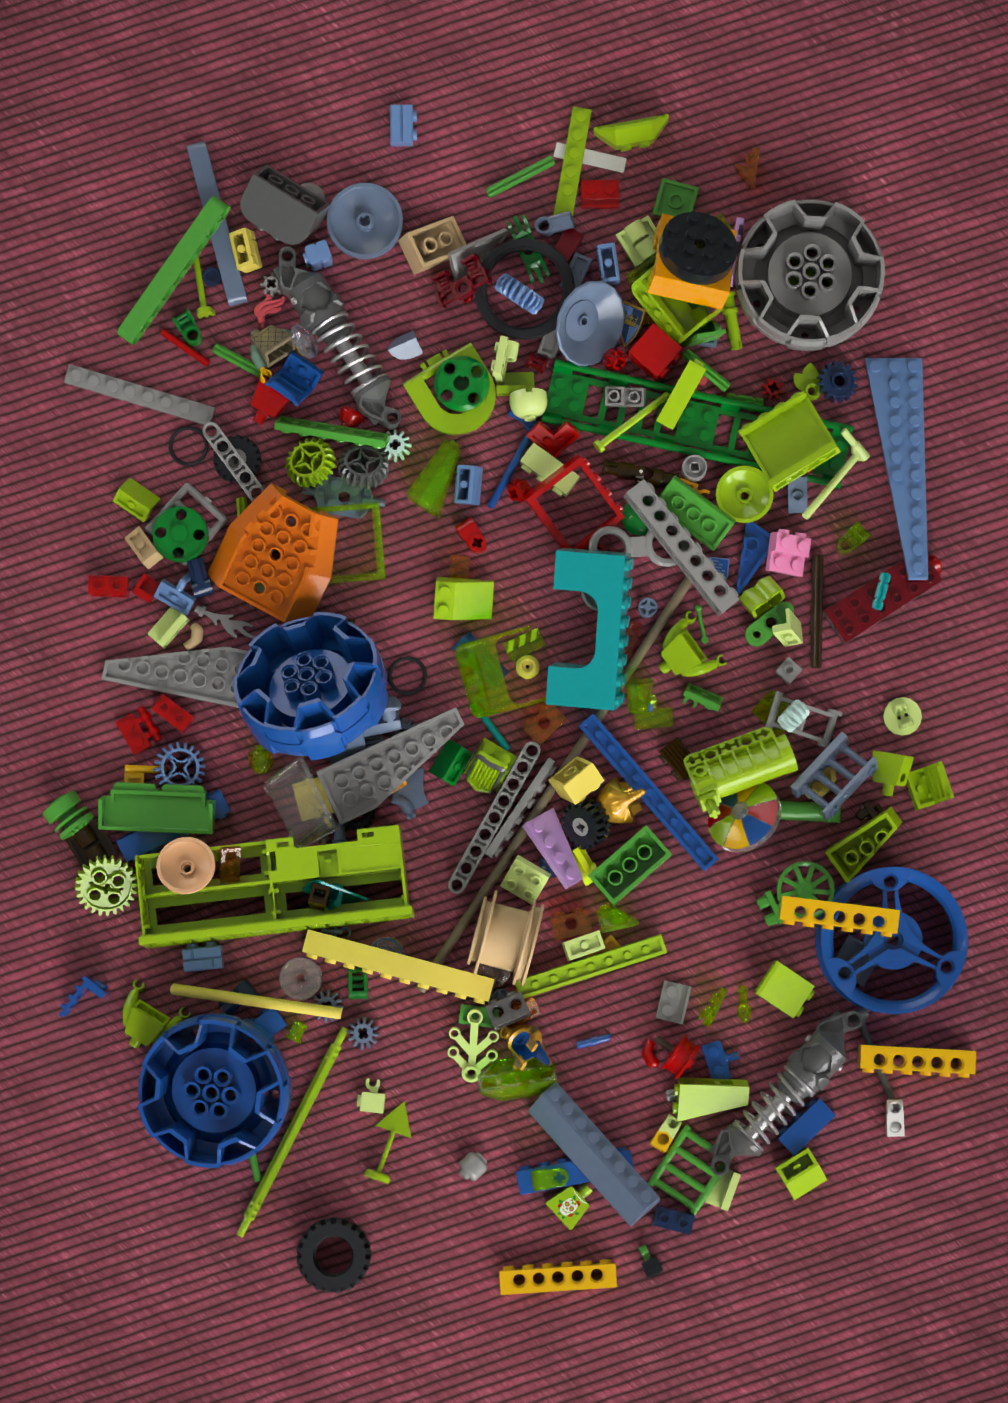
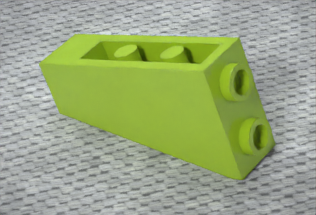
M694 359V361L689 360L656 420L657 422L672 430L674 429L707 370L704 368L705 364L697 359Z
M679 1077L678 1084H674V1096H677L676 1102H673L672 1113L676 1115L677 1121H683L748 1105L750 1088L748 1081Z

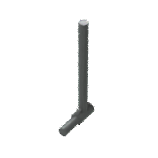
M865 1007L856 1011L860 1013L863 1024L859 1029L865 1044L874 1045L865 1023L869 1017L868 1011ZM851 1016L848 1023L857 1025L859 1018ZM878 1054L874 1057V1062L877 1065L881 1064ZM876 1069L887 1099L896 1100L886 1073H881V1069Z

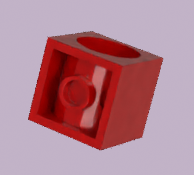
M653 323L628 351V359L657 382L659 379L663 380L669 374V367L671 365L676 366L682 359V347Z

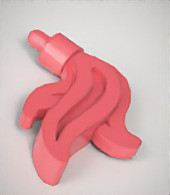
M266 294V299L256 305L254 314L262 329L265 327V316L267 314H276L282 310L281 306L285 302L284 296L280 299L272 300L271 295Z

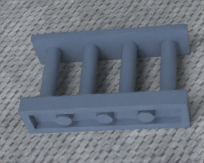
M843 732L828 745L790 786L792 794L797 798L802 794H806L824 809L822 814L826 821L838 813L839 807L878 768L877 759L874 756L867 762L848 747V736ZM840 753H844L859 764L862 769L854 775L836 761V757ZM827 767H832L850 782L841 789L824 776L823 771ZM814 781H820L837 796L828 803L810 788Z

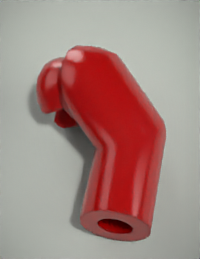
M646 1039L642 1058L648 1067L657 1068L660 1060L653 1053L655 1042Z

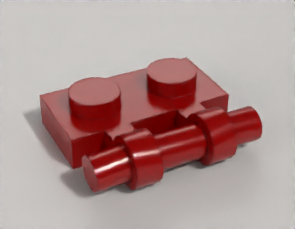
M144 706L137 709L140 717L137 719L133 713H130L115 722L135 756L152 746L148 740L149 738L153 737L156 743L163 739L159 733L160 729L154 725L150 712H147ZM144 722L149 731L144 733L139 724Z

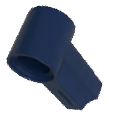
M203 558L188 561L187 566L191 575V585L195 598L213 594L214 589L211 579L208 577Z
M247 978L232 991L251 995L259 994ZM225 1002L218 1003L221 1009L228 1015L233 1014L242 1006Z

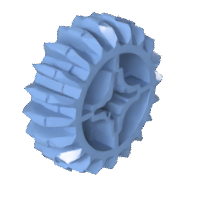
M502 274L495 285V289L531 314H537L545 302L543 297L508 274Z
M176 742V748H173L172 744L168 745L170 751L165 747L162 748L164 756L160 753L157 754L161 761H154V764L159 765V768H154L153 771L160 772L159 775L155 776V779L160 777L163 779L159 782L160 786L164 783L176 784L170 781L175 775H180L187 781V783L180 785H196L194 783L195 780L199 783L202 782L198 775H205V772L200 771V768H205L206 765L199 764L204 758L200 757L197 759L196 756L200 754V751L198 750L193 753V745L188 750L186 749L187 743H184L183 747L180 748V743ZM182 752L189 755V757L179 761L174 758L172 753ZM168 758L172 765V770L165 775L164 763ZM187 761V763L182 768L184 773H180L179 771L178 773L175 772L172 775V773L177 768L175 763H179L180 765L181 763L183 764ZM194 761L195 773L191 778L187 771V766Z

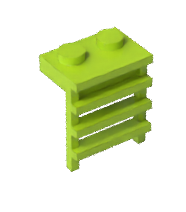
M942 761L909 773L906 785L915 811L955 798Z

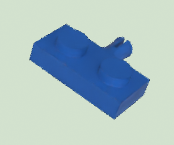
M720 1040L702 1045L711 1078H731L729 1062L740 1059L738 1051L726 1054Z

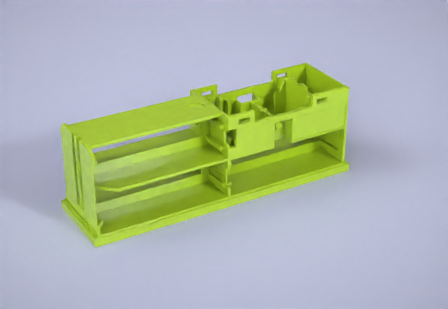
M399 825L357 829V841L299 848L298 842H294L293 837L209 847L214 855L215 862L260 857L262 874L211 879L204 888L191 894H179L169 890L164 885H153L152 869L157 868V859L160 853L136 855L135 867L142 924V935L138 937L139 945L149 949L415 918V911L409 902L402 831ZM317 879L331 885L338 883L343 885V887L390 881H401L403 886L401 898L341 904L340 907L333 910H328L327 906H325L324 912L312 908L287 911L286 893L303 892L302 888L307 883ZM264 896L266 913L167 925L157 924L156 908Z

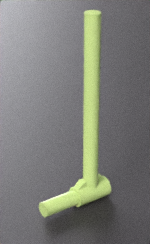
M847 428L842 429L840 433L851 445L852 456L802 514L803 518L807 520L857 461L864 462L870 457L867 450L859 441H856Z

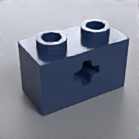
M656 1205L652 1225L690 1235L695 1215Z

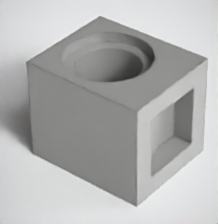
M788 657L774 673L789 686L803 669Z

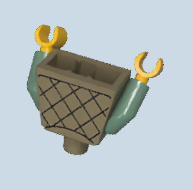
M271 325L261 331L254 329L250 334V355L256 369L261 372L260 381L262 383H265L263 375H267L269 379L272 377L271 371L265 369V366L269 368L289 355L293 350H297V353L303 356L301 351L305 355L308 354V350L302 349H306V346H296L292 332L289 329H279Z

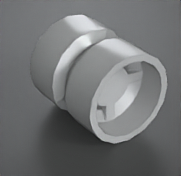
M699 455L688 456L682 465V476L685 480L694 483L701 481L706 474L707 463Z

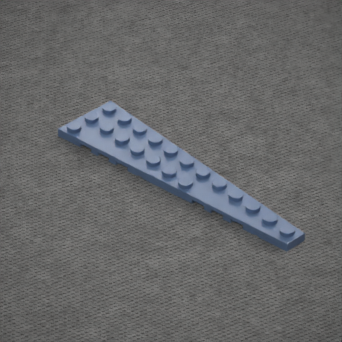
M865 358L864 361L879 428V437L881 439L908 580H928L922 358Z

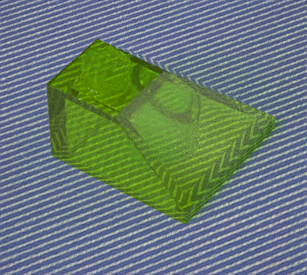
M610 904L599 906V910L596 911L601 934L639 925L638 920L616 907H611Z

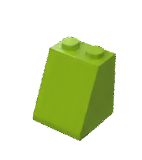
M774 961L757 986L754 994L794 1019L795 1016L799 1017L804 1010L803 1003L805 1000L809 1001L815 991L813 990L814 985L780 962Z

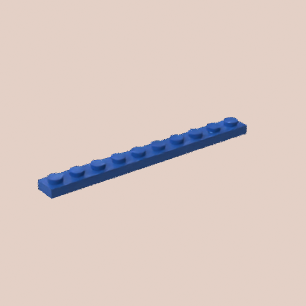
M594 714L590 715L578 726L633 790H646L641 800L704 872L719 860Z

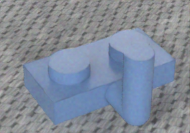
M186 573L179 580L177 586L163 579L154 595L155 598L185 616L189 614L196 600L194 596L183 591L185 585L191 580L190 573Z

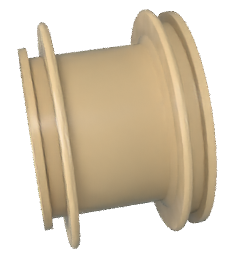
M495 890L492 902L486 901L487 897L484 896L467 964L470 965L471 961L476 962L474 975L477 974L479 963L511 971L514 974L512 985H515L516 980H518L524 986L543 916L544 904H541V907H537L536 900H534L529 912L497 904L495 901L498 891Z

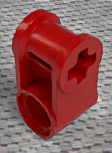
M471 516L455 526L456 531L473 553L481 554L486 550V540ZM474 541L481 542V547H474Z

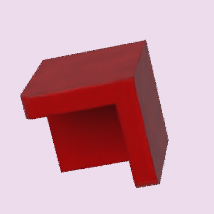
M144 573L132 593L151 604L160 583Z

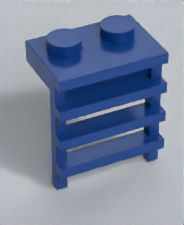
M293 350L284 366L265 385L270 386L292 401L294 405L299 406L310 393L314 392L324 371Z
M89 975L83 976L84 983L76 985L75 989L77 992L69 994L67 998L70 1001L68 1003H62L60 1007L63 1010L59 1016L61 1018L63 1015L67 1017L88 989L99 998H106L110 993L107 990L108 986L101 980L95 981Z

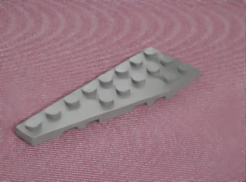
M225 646L106 660L101 679L239 708L233 689V677L237 676L240 664L248 651Z
M457 707L316 772L340 825L376 809L464 726Z

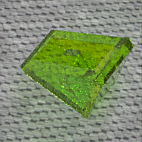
M653 678L633 679L626 685L629 713H648Z

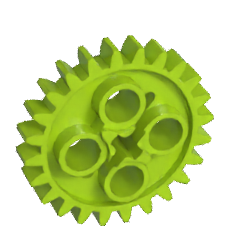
M104 855L103 860H100L96 856V862L89 859V866L83 864L84 871L78 870L80 877L75 878V882L78 883L75 885V890H77L76 897H81L79 902L80 904L85 903V909L91 907V913L98 910L99 916H101L102 912L105 911L106 915L109 916L110 911H113L116 915V909L119 908L123 912V905L129 907V900H135L133 894H137V889L135 888L138 886L137 881H135L137 877L136 874H132L133 868H128V862L122 864L121 858L114 861V855H112L110 860H107L106 855ZM98 872L104 874L102 877L94 876ZM116 876L122 877L120 881H115L113 878ZM93 890L99 891L97 895L90 894ZM111 894L118 895L116 898H110L109 896Z

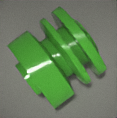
M75 790L55 799L42 813L50 825L57 821L60 823L54 831L58 833L64 829L59 835L62 841L74 836L77 831L87 826L94 817L91 812L83 816L88 810L87 806L77 809L82 800Z

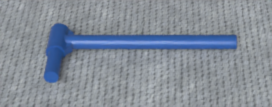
M512 410L508 414V416L523 423L527 432L539 422L537 420L526 422L524 419L515 416ZM527 433L487 504L491 509L495 508L531 441L527 437Z

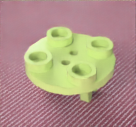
M901 697L889 702L884 709L883 718L888 730L895 735L903 736L917 730L921 724L922 714L916 702L909 698Z

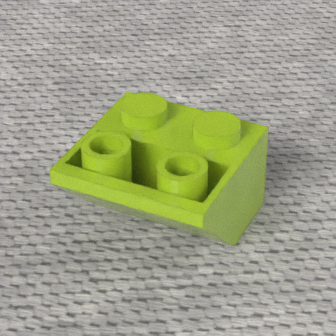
M808 1147L803 1148L795 1156L792 1155L774 1166L794 1200L827 1181L825 1174Z

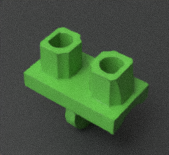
M771 891L765 892L764 896L756 900L760 910L770 906L773 912L764 916L767 926L783 923V920H778L780 902L776 896L778 904H776Z

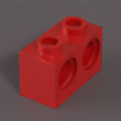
M89 575L88 595L92 597L129 598L130 579L126 576Z
M164 694L160 696L151 708L183 733H185L195 717Z

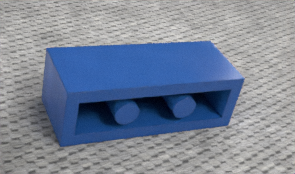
M814 1098L805 1105L807 1109L803 1113L799 1111L791 1119L793 1123L788 1127L785 1125L779 1130L777 1139L794 1156L836 1116L820 1098L816 1100Z

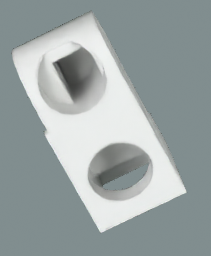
M902 1099L886 1100L885 1133L887 1137L905 1136Z

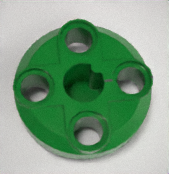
M455 356L445 360L437 370L434 388L437 397L447 408L457 412H467L479 407L485 401L490 389V379L485 367L478 360L469 356ZM447 365H454L455 371L448 374L445 372ZM479 367L482 369V373L480 376H473L472 370ZM450 391L452 398L450 400H443L442 395L444 392ZM472 394H477L479 400L476 403H470L469 397Z
M178 506L164 511L157 518L152 536L154 545L162 556L170 561L183 563L194 560L204 551L209 540V531L205 520L198 512L188 507ZM180 511H185L187 513V516L184 520L177 519V515ZM160 529L166 530V535L163 538L157 537V532ZM198 531H203L205 534L202 540L195 539V534ZM177 549L184 550V555L181 558H176L174 555Z

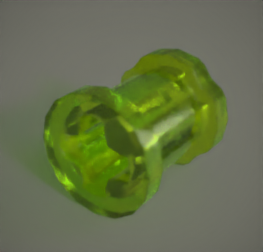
M293 1019L292 1028L285 1037L301 1044L303 1033L309 1026Z

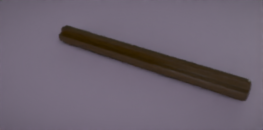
M823 555L812 556L811 668L822 667Z

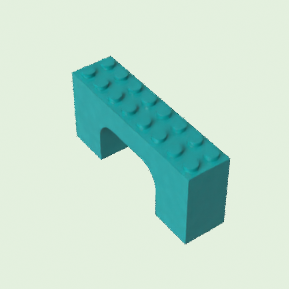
M572 548L556 550L553 589L581 591L589 594L597 604L598 618L595 655L589 664L555 662L548 666L546 705L614 711L624 703L625 694L622 692V685H625L626 673H623V666L627 664V654H624L625 646H628L629 636L626 635V627H629L630 616H627V609L631 607V597L628 595L633 583V579L630 577V570H633L634 558H631V553Z

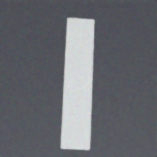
M556 143L554 157L564 159L566 144ZM585 149L582 164L623 173L627 159Z

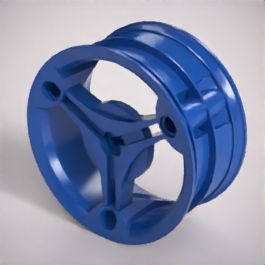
M904 867L878 868L858 874L848 883L844 882L835 890L832 902L846 903L857 891L870 885L881 890V908L888 909L887 891L893 890L894 909L900 910L898 933L892 934V937H896L897 941H894L896 942L895 945L888 944L887 940L890 939L886 936H880L881 932L873 931V935L864 934V948L851 959L845 961L835 957L833 947L834 929H822V925L817 924L815 934L816 954L822 972L830 985L852 1004L861 1008L865 1007L873 1012L887 1014H903L918 1011L943 997L961 974L968 950V932L965 918L952 894L931 876ZM887 876L894 882L892 887H887L884 884V879ZM907 882L926 890L942 906L951 927V951L939 955L922 944L923 938L918 924L913 918L902 913L898 889ZM840 911L835 912V914H834V920H835V921L837 920V917H838ZM821 914L818 920H822L825 914ZM880 916L874 917V926H882L883 919ZM920 951L937 958L936 964L933 965L919 958ZM867 954L870 960L854 970L850 964ZM944 961L948 963L946 972L941 970V964ZM915 962L933 969L934 985L924 993L907 1000H881L871 997L855 987L856 974L875 964L885 969L896 970ZM842 967H846L849 970L847 978H842L839 975V970Z

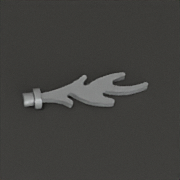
M197 605L194 610L200 617H203V615L209 617L215 626L218 625L217 620H220L225 631L234 638H237L234 630H238L242 635L251 639L256 637L243 629V627L253 628L252 624L238 620H229L234 616L233 614L222 615L206 611L207 607L204 605L203 607Z

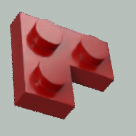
M568 420L554 432L541 421L537 422L527 432L529 439L554 458H557L581 435V431Z

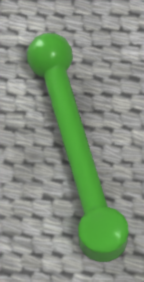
M697 604L695 606V611H697L699 624L702 633L701 642L703 644L708 643L709 639L708 637H706L701 614L702 606Z

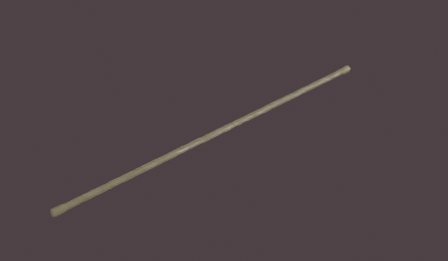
M695 559L692 565L698 566V560ZM686 576L624 669L623 673H626L625 685L692 585ZM598 709L595 716L602 722L609 710ZM584 732L558 771L576 756L579 757L590 740ZM551 783L523 825L541 815L556 792ZM522 826L432 963L442 965L482 905L484 896H488L528 835ZM418 983L416 984V989L423 993L426 992L427 989L417 987Z

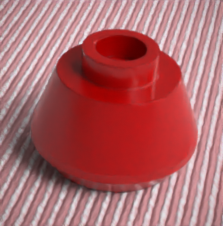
M344 406L340 410L339 420L342 421V426L357 428L364 421V416L358 411Z

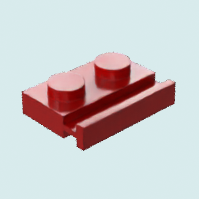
M581 180V209H619V180Z

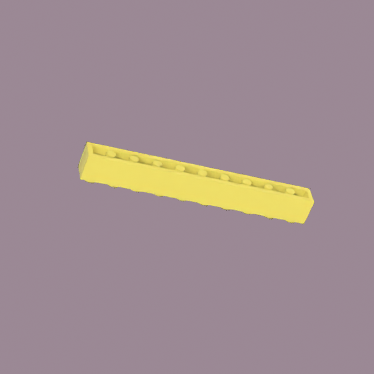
M309 929L302 952L306 953L308 958L317 960L318 956L325 958L324 962L334 965L338 961L344 963L343 967L354 970L355 966L362 968L361 972L373 975V971L381 973L380 977L390 980L394 976L399 978L401 983L410 985L411 981L418 983L417 987L427 990L429 986L437 988L436 992L446 995L450 991L455 993L457 998L466 1000L467 996L474 998L473 1002L483 1005L485 1001H490L495 984V979L474 975L470 972Z

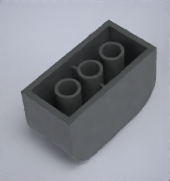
M265 165L252 175L240 202L243 215L247 220L255 224L256 228L268 232L275 240L290 245L299 244L320 227L331 205L268 165Z

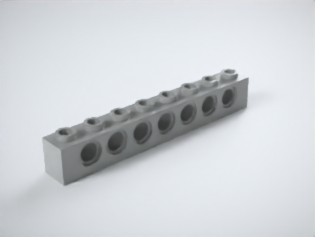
M643 479L626 492L623 496L624 499L719 617L739 600L737 591L733 587H729L725 576L714 568L713 561L702 553V547L697 542L694 543L690 538V532L685 527L682 528L678 523V517L667 509L664 499L655 494L652 484ZM648 498L651 501V505H645L642 499ZM660 513L663 516V520H657L654 514ZM672 528L675 531V535H669L666 529ZM684 543L687 546V550L682 551L678 544ZM690 558H696L699 565H692ZM702 573H708L711 580H704ZM714 588H720L723 595H716Z

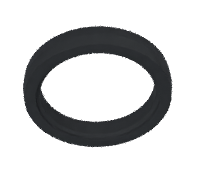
M516 239L505 242L492 250L481 263L482 266L489 270L488 276H490L498 262L515 252L532 251L546 256L558 268L563 283L562 298L556 311L550 318L539 325L526 328L514 327L501 321L492 311L487 298V283L476 288L475 299L482 317L495 331L514 339H535L545 336L556 329L558 313L564 300L575 289V282L568 262L555 248L538 240Z

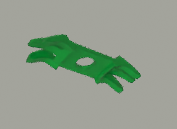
M525 215L522 216L527 230L526 232L517 216H513L519 235H516L510 222L506 223L514 240H535ZM520 251L531 284L535 283L531 268L534 269L540 283L543 284L544 280L539 265H542L547 277L550 276V273L542 255L537 252H533L532 255H526L523 251Z

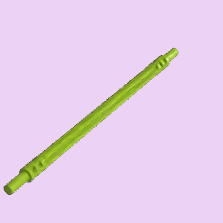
M342 1026L334 1043H331L243 1215L244 1219L236 1235L243 1238L251 1221H254L342 1048L340 1046L349 1029Z

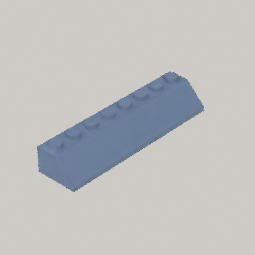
M557 1082L542 1093L528 1110L529 1114L630 1227L660 1202V1197Z

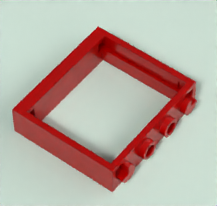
M579 455L574 456L523 496L524 500L560 548L585 549L589 546L593 533L599 528L614 526L625 518L622 514V511H624L622 506L618 502L614 503L611 498L613 496L611 491L607 487L603 488L600 483L602 481L600 476L596 472L592 473L589 468L591 466L589 461L585 457L581 458ZM580 466L611 508L614 515L571 547L536 499Z

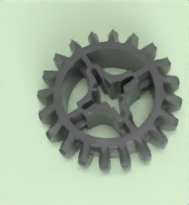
M351 445L350 449L345 448L338 461V473L341 475L342 481H345L346 485L352 484L353 489L359 487L362 490L363 487H366L369 490L370 486L376 488L377 483L382 484L389 472V460L386 457V453L381 452V449H375L368 445L357 447Z

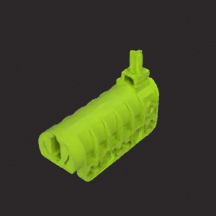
M769 727L759 728L692 753L683 760L685 769L690 777L691 789L703 812L707 811L709 817H714V819L718 818L717 815L720 814L718 806L722 802L721 798L798 770L793 750L786 735L776 737L773 730ZM751 741L749 745H743L744 743ZM716 755V756L713 757V758H710V759L707 758V757H709V756Z

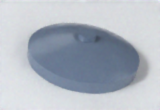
M357 183L343 189L333 199L327 213V228L333 243L340 251L357 259H373L386 254L395 246L402 232L403 215L397 199L387 189L372 183Z

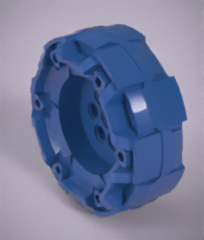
M314 612L311 617L296 619L280 626L275 623L262 631L250 642V650L242 660L237 676L233 677V689L240 713L256 741L273 754L278 752L295 756H309L310 760L323 759L346 751L348 743L355 740L373 725L376 726L385 712L389 698L386 690V669L372 638L358 626L348 622L346 616L329 612Z
M220 1013L200 1014L185 1019L168 1029L158 1038L147 1053L142 1063L138 1080V1098L140 1100L138 1110L149 1135L155 1137L169 1152L184 1159L185 1163L204 1168H220L222 1165L236 1164L261 1151L274 1138L282 1126L292 1096V1077L289 1076L288 1067L281 1051L274 1044L275 1039L263 1027L247 1018L242 1020L237 1016ZM194 1029L198 1030L197 1035L193 1033ZM250 1037L254 1039L256 1042L252 1043L250 1041ZM201 1069L208 1071V1078H204L201 1075ZM220 1072L227 1073L228 1080H222ZM195 1085L198 1092L192 1093L189 1086ZM209 1087L216 1089V1096H212L209 1093ZM228 1090H233L236 1093V1098H230ZM273 1091H278L279 1096H275L273 1094ZM197 1103H203L205 1111H200ZM217 1105L223 1106L224 1114L217 1112Z

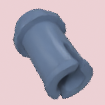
M334 824V840L332 844L348 842L345 839V824Z

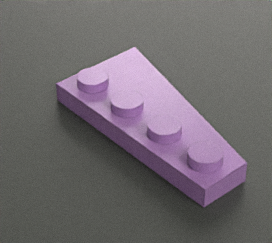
M554 807L522 826L565 889L583 879Z

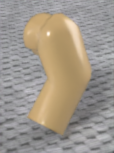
M198 623L191 625V638L183 643L188 651L196 647L203 640L204 630Z

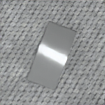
M606 387L605 406L644 408L646 406V389Z

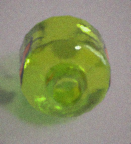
M255 745V749L248 752L249 768L254 770V773H268L269 769L273 768L274 765L273 753L261 745Z

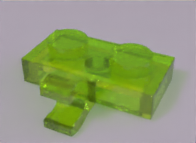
M656 695L648 696V703H651L653 706L652 711H634L635 730L674 726L672 707L657 709Z
M720 987L717 993L713 992L709 1000L712 1003L711 1006L707 1005L699 1015L700 1020L702 1017H705L702 1024L710 1027L725 998L727 989Z

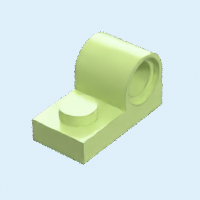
M600 930L562 943L567 961L605 949Z

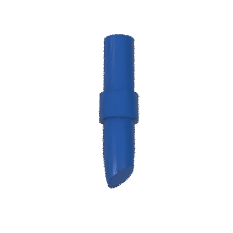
M612 1034L592 1036L589 1039L577 1041V1049L607 1042Z

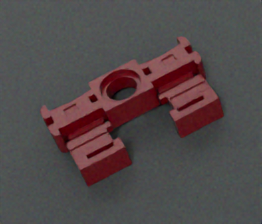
M473 253L460 261L461 264L468 268L469 272H467L468 275L455 282H450V273L446 270L430 277L431 280L435 281L439 291L436 292V297L440 307L447 309V304L456 299L463 300L476 293V288L481 285L492 283V278L488 276L489 270L482 266L477 254ZM466 283L468 288L466 292L462 293L460 290L461 285Z

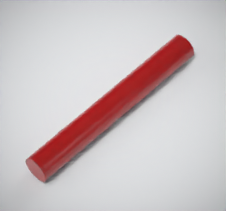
M165 328L161 331L160 335L206 367L210 364L211 361L174 334Z

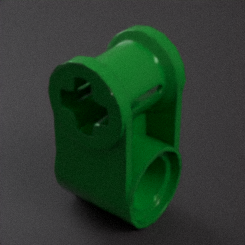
M188 308L179 316L171 317L177 329L182 333L190 346L196 347L201 344L203 336ZM191 333H198L195 340L188 339Z

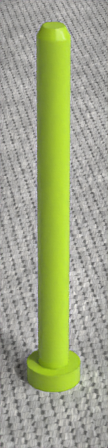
M664 392L601 441H594L593 444L598 452L602 453L605 451V446L668 400L670 394Z

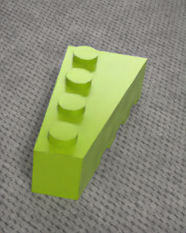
M890 807L828 848L825 852L846 883L850 882L898 829L902 821L894 809Z

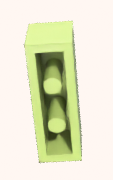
M535 443L531 445L520 460L521 468L528 474L532 472L538 476L536 479L540 483L564 465ZM573 471L552 486V491L560 497L562 495L566 497L578 482L580 476Z

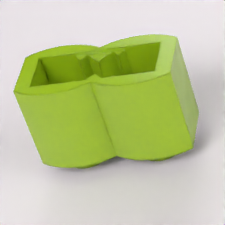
M767 576L761 578L755 587L745 590L739 599L752 617L757 619L763 616L770 608L782 602L786 596L772 577Z

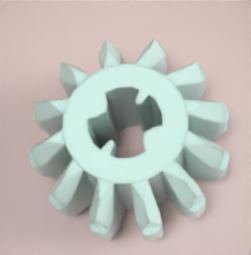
M394 429V435L391 436L390 434V441L381 452L388 453V460L394 456V462H397V456H400L403 461L405 460L403 453L406 455L410 454L405 448H411L412 444L406 443L410 438L409 436L403 438L404 431H401L398 436L397 430ZM394 442H398V445L401 444V446L397 447V450H393V447L390 448V445H393Z
M799 699L795 700L781 713L777 722L784 730L792 732L806 719L810 710Z

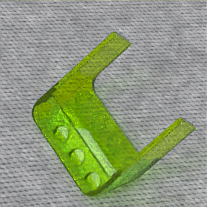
M529 626L466 642L456 648L455 655L470 710L475 717L483 718L546 701V696L519 704L511 701L496 650V643L499 638L529 630Z

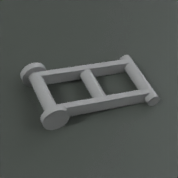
M776 691L765 727L771 729L775 727L784 730L780 724L775 723L780 703L782 701L791 704L794 700L785 698L782 692ZM807 705L810 711L829 717L823 739L803 732L806 719L790 733L817 741V746L826 749L830 744L837 717H842L843 713L833 709H828L826 712Z

